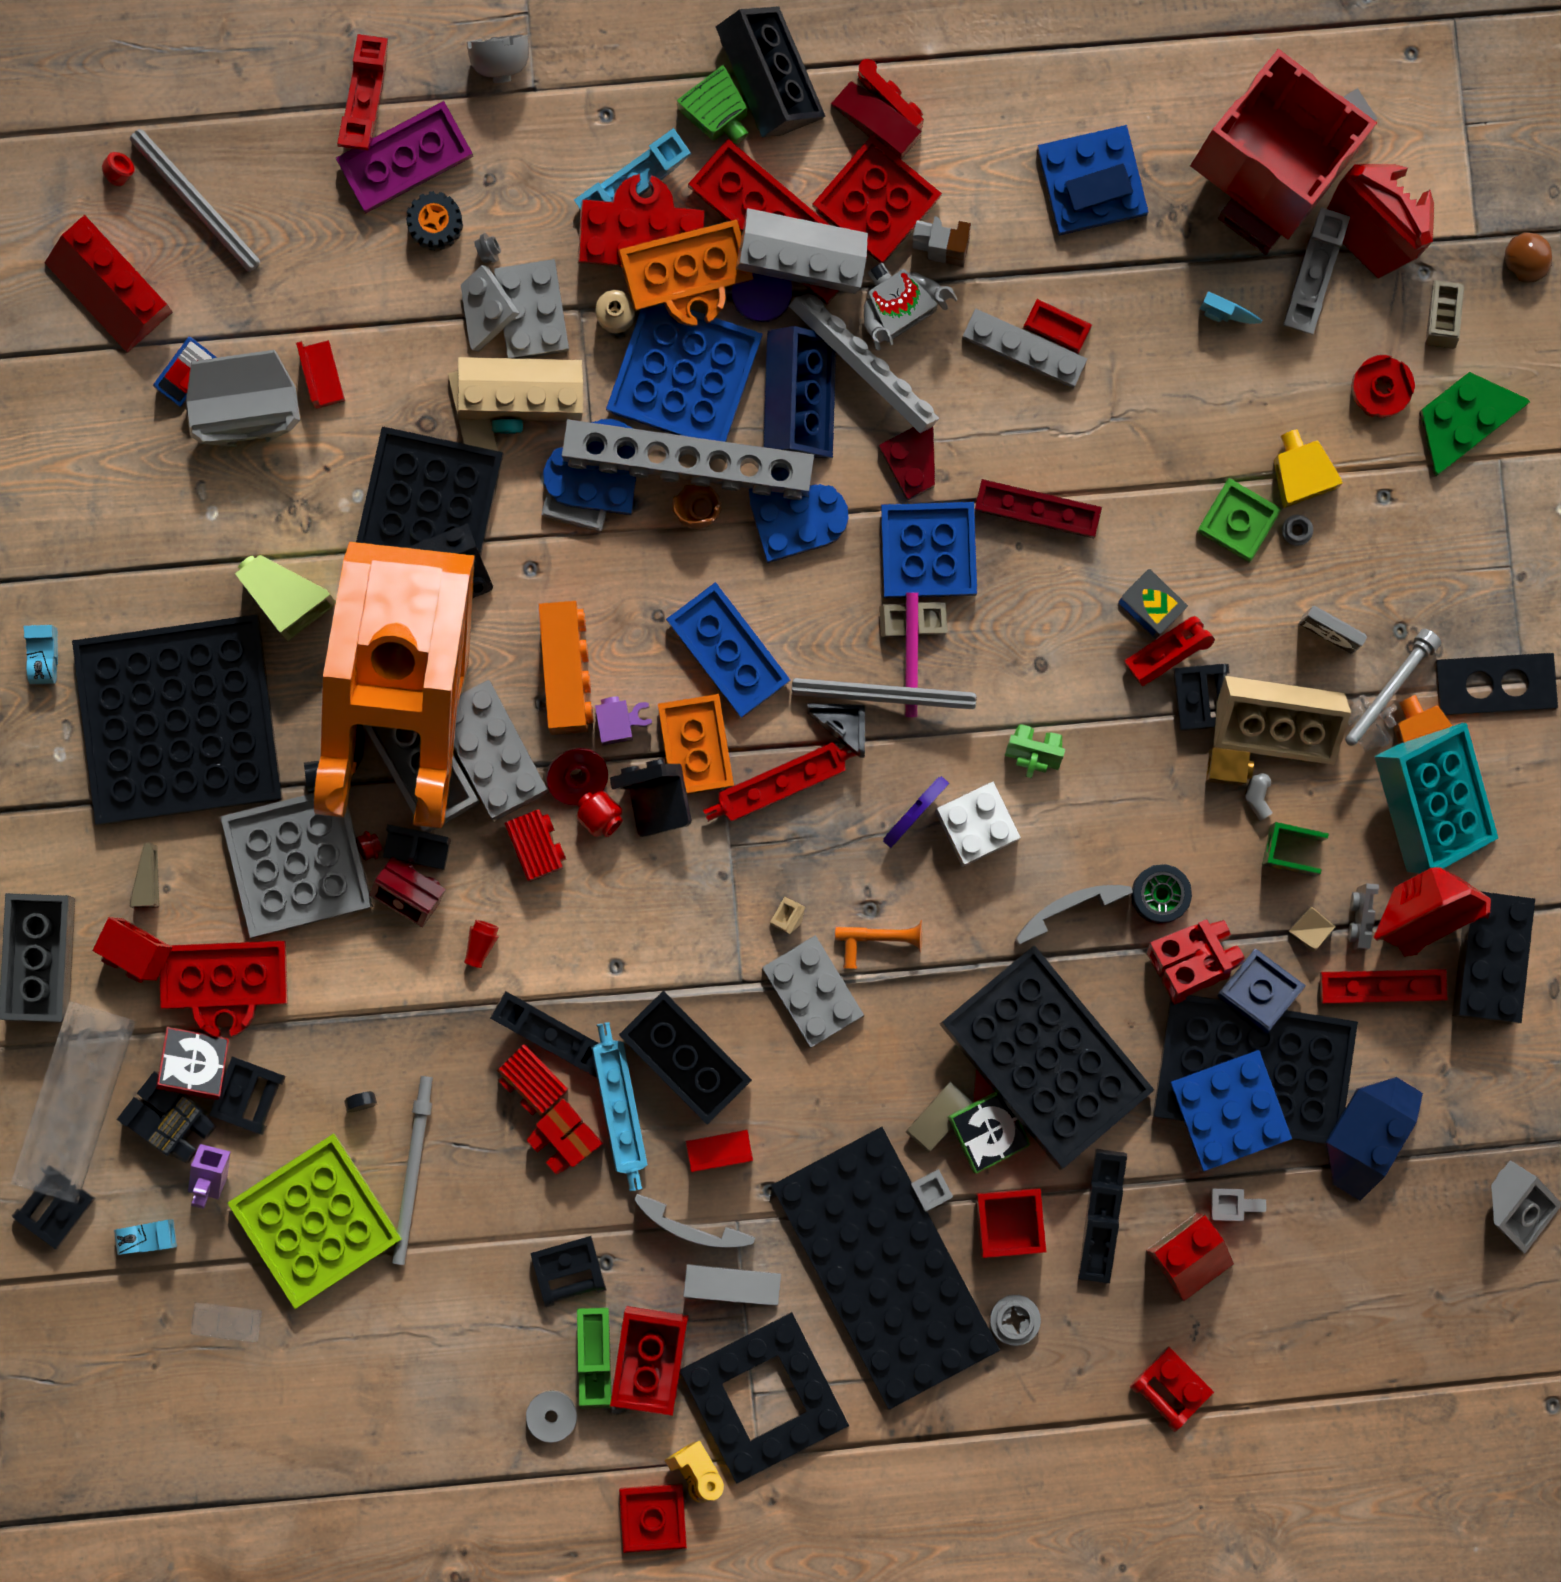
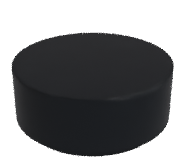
M368 1091L349 1096L344 1100L347 1112H356L377 1105L375 1093Z

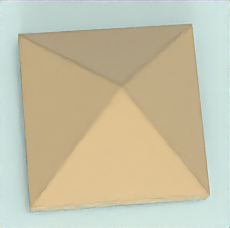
M784 897L769 924L791 934L801 925L805 907Z

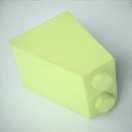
M258 555L256 558L253 556L246 558L239 564L238 568L240 570L235 573L287 641L336 604V601L326 589L262 555Z

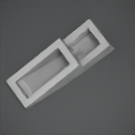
M687 1264L684 1297L778 1305L781 1274Z

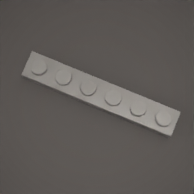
M806 293L796 297L789 305L805 323L918 432L921 433L932 428L940 419L934 413L929 403L920 400L912 392L911 386L906 381L898 379L890 371L889 365L884 360L873 355L861 338L854 336L846 329V324L842 319L832 315L824 307V303L820 298Z

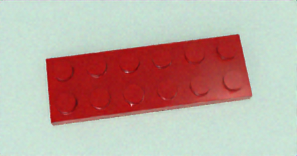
M729 139L724 142L688 183V187L727 221L737 219L740 232L743 231L747 208L830 225ZM802 283L826 305L839 292L838 290Z

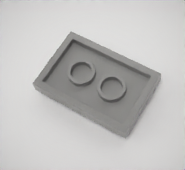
M555 259L494 268L495 278L520 313L504 328L508 358L524 359L568 352L569 345Z
M816 935L762 967L810 1048L864 1016Z

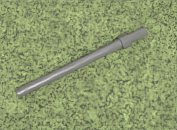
M420 1077L418 1097L413 1102L412 1113H415L397 1228V1232L402 1240L395 1244L393 1264L405 1265L427 1115H431L432 1103L429 1101L433 1077Z

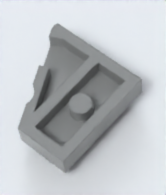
M481 265L461 284L470 347L473 351L479 352L520 313L488 266Z
M1366 883L1357 887L1356 892H1352L1350 908L1351 911H1355V921L1350 923L1348 939L1349 942H1353L1354 950H1368L1371 948L1376 913L1373 910L1374 894L1379 892V884Z

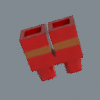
M564 1098L536 1124L538 1128L527 1139V1142L537 1153L550 1142L554 1145L558 1152L546 1163L556 1175L570 1166L575 1167L603 1145V1142L585 1122L562 1140L569 1131L583 1121Z

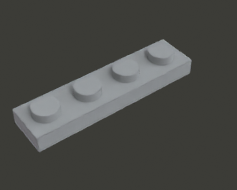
M976 308L962 337L964 340L1071 388L1075 387L1087 361V358Z

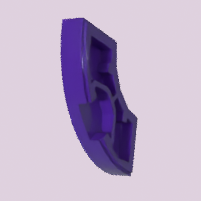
M942 776L938 777L883 838V842L892 848L948 786L949 782Z

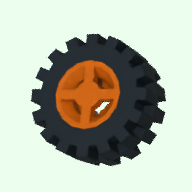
M430 191L428 195H424V193L419 195L420 198L418 200L414 199L411 202V208L408 207L406 221L413 240L419 243L421 247H427L435 251V248L443 250L447 245L452 246L454 240L460 237V231L463 228L462 215L458 205L450 196L447 197L442 192L435 194L434 191Z

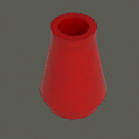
M475 920L474 925L470 926L464 963L482 968L485 959L499 938L497 934L499 927L482 920Z

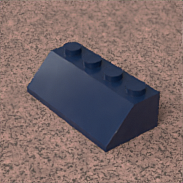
M796 326L767 331L764 447L814 454V458L829 459L833 458L836 351L815 331Z

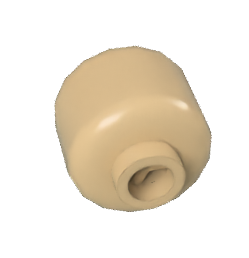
M607 291L600 296L596 303L597 321L604 330L610 333L625 332L635 321L636 311H634L631 298L623 291Z

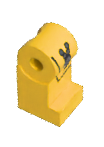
M700 1440L686 1445L665 1459L671 1471L676 1469L681 1471L689 1485V1494L694 1501L705 1503L718 1499L722 1495L724 1490L723 1481Z

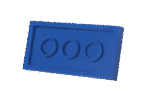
M716 582L666 619L740 718H743L791 681Z

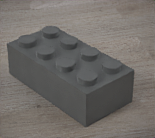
M5 893L0 1020L69 1023L75 912L74 897L69 895Z

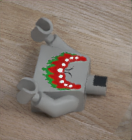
M880 263L868 272L876 287L868 292V300L864 304V326L871 335L876 350L879 351L881 350L880 342L887 341V343L889 342L890 345H893V339L935 313L938 306L936 301H938L943 310H947L948 306L945 300L952 298L957 301V297L951 287H942L934 280L916 272L908 273L905 269H902L891 276L884 264Z

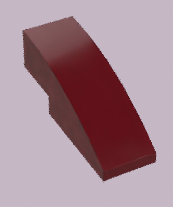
M852 81L848 83L831 103L837 111L868 137L874 136L901 160L921 138L922 131L881 99Z

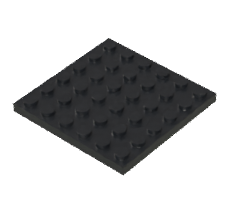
M257 614L72 640L95 825L283 799L260 620Z

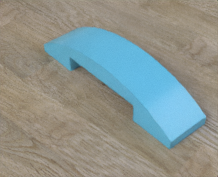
M673 128L650 144L649 150L603 183H596L575 198L574 201L580 210L582 200L612 202L614 192L620 184L633 175L640 174V181L636 185V192L641 196L651 189L648 184L651 175L663 180L692 153Z

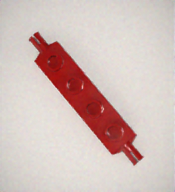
M832 742L719 792L720 803L705 810L703 809L705 815L710 814L706 816L708 822L724 814L733 822L845 772V761L857 755L854 752L848 753L851 751L848 747L839 749Z

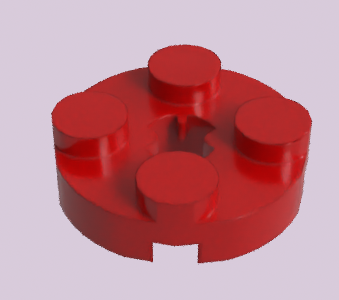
M1377 355L1364 361L1353 375L1351 385L1353 398L1359 408L1367 416L1380 418L1391 417L1400 413L1410 402L1415 389L1414 376L1410 368L1404 362H1400L1389 355ZM1382 379L1384 383L1390 382L1391 389H1387L1388 394H1382L1381 391L1376 390L1375 385H1378L1376 380Z

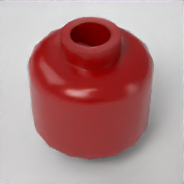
M604 791L594 794L588 792L577 803L579 810L576 818L594 837L611 836L623 822L621 818L622 808Z

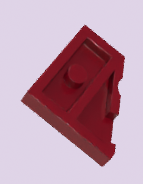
M912 427L879 445V449L907 501L935 487L933 427L921 433Z

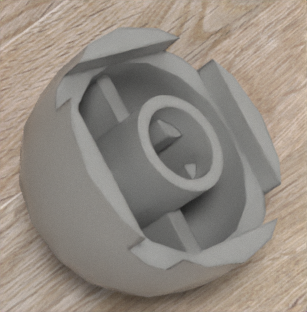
M528 35L492 37L485 41L477 39L467 42L471 65L480 75L493 77V83L512 81L511 75L521 72L529 58Z

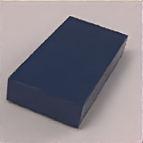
M1124 163L1066 181L1064 184L1074 213L1133 194Z

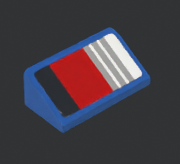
M189 336L154 382L153 387L181 407L186 401L187 391L179 383L190 370L191 362L217 357Z

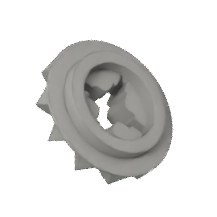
M1008 1295L999 1300L991 1311L990 1324L999 1340L1008 1345L1018 1346L1028 1343L1036 1336L1040 1328L1041 1317L1037 1306L1029 1298L1022 1295ZM1012 1306L1017 1315L1029 1316V1318L1019 1323L1018 1334L1012 1324H1002L1003 1321L1011 1317Z

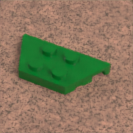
M1468 372L1420 410L1422 425L1426 430L1425 438L1427 447L1431 452L1432 469L1435 476L1443 472L1518 413L1530 401L1471 372Z

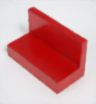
M329 340L304 346L302 341L297 342L298 353L314 407L318 409L346 401Z
M748 1130L686 1141L691 1172L753 1161Z

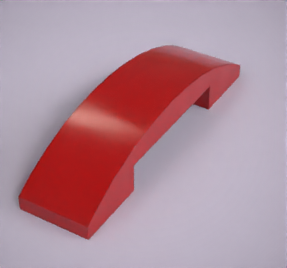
M357 34L353 56V72L345 115L342 116L337 142L338 147L369 150L381 99L388 38Z

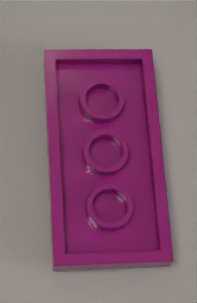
M442 101L372 138L368 151L351 149L336 157V160L366 214L474 156L447 105Z

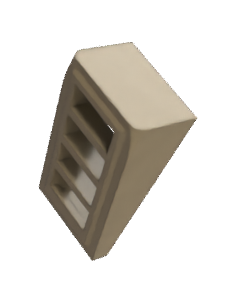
M1433 281L1426 345L1456 348L1460 337L1464 284ZM1439 294L1454 295L1456 299L1440 298ZM1438 306L1454 308V311L1438 309ZM1436 319L1452 320L1453 322H1439Z
M144 843L130 899V907L154 908L160 906L158 848L152 843Z

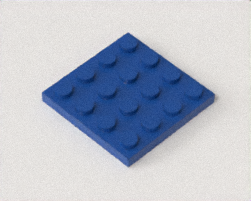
M664 304L641 309L606 411L674 435L726 442L763 334L718 318H714L711 322L706 323L704 319L705 314L691 309V314L697 319L696 327L678 323L669 315Z

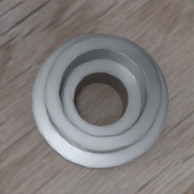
M486 233L481 234L480 239L474 241L481 260L484 263L489 261L492 263L497 262L501 249L494 236L489 237Z
M1292 515L1283 523L1282 535L1291 545H1304L1313 535V525L1303 515ZM1293 526H1300L1302 528V535H1294L1292 533Z

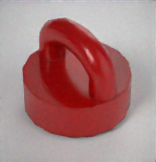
M111 152L102 164V172L105 178L111 184L118 187L123 186L135 171L130 158L119 152Z

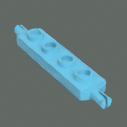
M610 1022L597 1024L601 1043L592 1047L591 1050L615 1171L627 1174L629 1191H636V1189H642L639 1170L648 1164L624 1043L613 1040Z

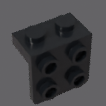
M468 524L453 528L448 532L410 546L411 549L474 555L472 599L493 589L492 581Z
M664 759L646 762L647 768L639 769V766L626 767L621 769L620 775L609 777L612 790L629 789L636 829L640 837H648L687 827L691 824L692 819L681 764H665Z

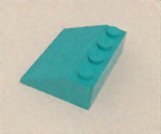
M1461 723L1398 744L1374 756L1407 872L1422 873L1429 868H1445L1498 839L1467 723Z

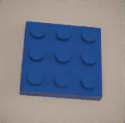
M1127 125L1037 146L1058 236L1148 215L1149 211ZM1124 163L1133 194L1074 213L1064 185L1065 182Z
M974 502L881 505L884 598H906V593H919L918 597L977 596Z
M1259 1050L1170 1082L1202 1171L1292 1139Z

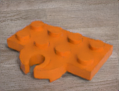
M737 219L619 249L618 255L634 311L664 304L669 315L678 323L696 327L697 319L691 314L690 306L694 302H699L706 308L704 317L706 323L711 322L723 309L726 299L725 288L753 280L752 273L736 270L742 237Z

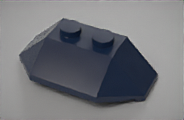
M1398 1077L1356 1089L1326 1141L1328 1160L1332 1173V1184L1361 1201L1386 1176L1417 1123L1423 1096L1422 1092Z

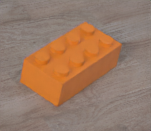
M576 601L539 604L548 729L551 735L589 732L588 724H594L591 701L586 702V693H591V680L589 671H584L583 667L584 662H589L588 644L586 639L581 640V632H586L584 608L579 609Z

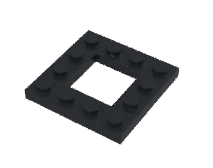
M792 1312L680 1369L736 1484L849 1426ZM779 1355L806 1412L750 1440L723 1383Z

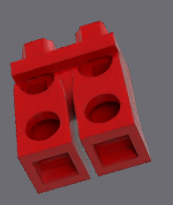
M1205 919L1198 922V925L1187 927L1150 942L1147 955L1158 976H1163L1162 983L1174 1005L1184 1001L1187 996L1203 988L1228 979L1231 971L1243 964L1245 957L1237 945L1224 950L1220 942L1229 939L1231 936L1224 920L1209 924L1208 920Z

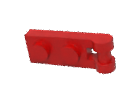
M872 59L862 60L858 69V80L870 93L900 113L919 130L922 129L924 119L922 118L923 113L920 108L913 102L908 104L900 96L902 92L899 87L891 80L886 82L877 73L875 61Z
M1193 616L1124 660V662L1143 687L1198 650L1210 648L1215 638L1208 630L1203 629L1204 624L1197 616ZM1188 636H1193L1188 640L1185 639Z

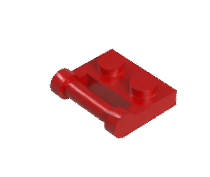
M1169 1346L1130 1385V1388L1136 1394L1140 1393L1169 1422L1168 1427L1173 1432L1178 1431L1214 1393ZM1153 1377L1184 1406L1179 1413L1148 1384Z

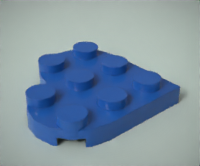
M601 419L591 422L632 428L624 422L615 419ZM598 441L591 442L587 446V451L593 455L600 454L604 450V445ZM623 446L618 450L617 454L623 459H629L633 457L635 450L631 446ZM563 447L556 448L552 452L543 470L544 485L549 495L559 504L573 508L596 511L605 510L609 513L632 515L637 477L629 475L630 471L617 469L615 474L599 471L598 466L587 465L586 469H576L569 467L568 462H563Z
M776 468L771 473L772 477L777 481H784L789 476L784 468ZM822 484L810 485L808 497L802 496L801 500L787 499L783 497L784 493L772 491L771 495L768 496L758 495L752 492L753 489H749L750 507L767 563L825 547L837 541L846 529L849 519L848 506L843 496L833 486Z

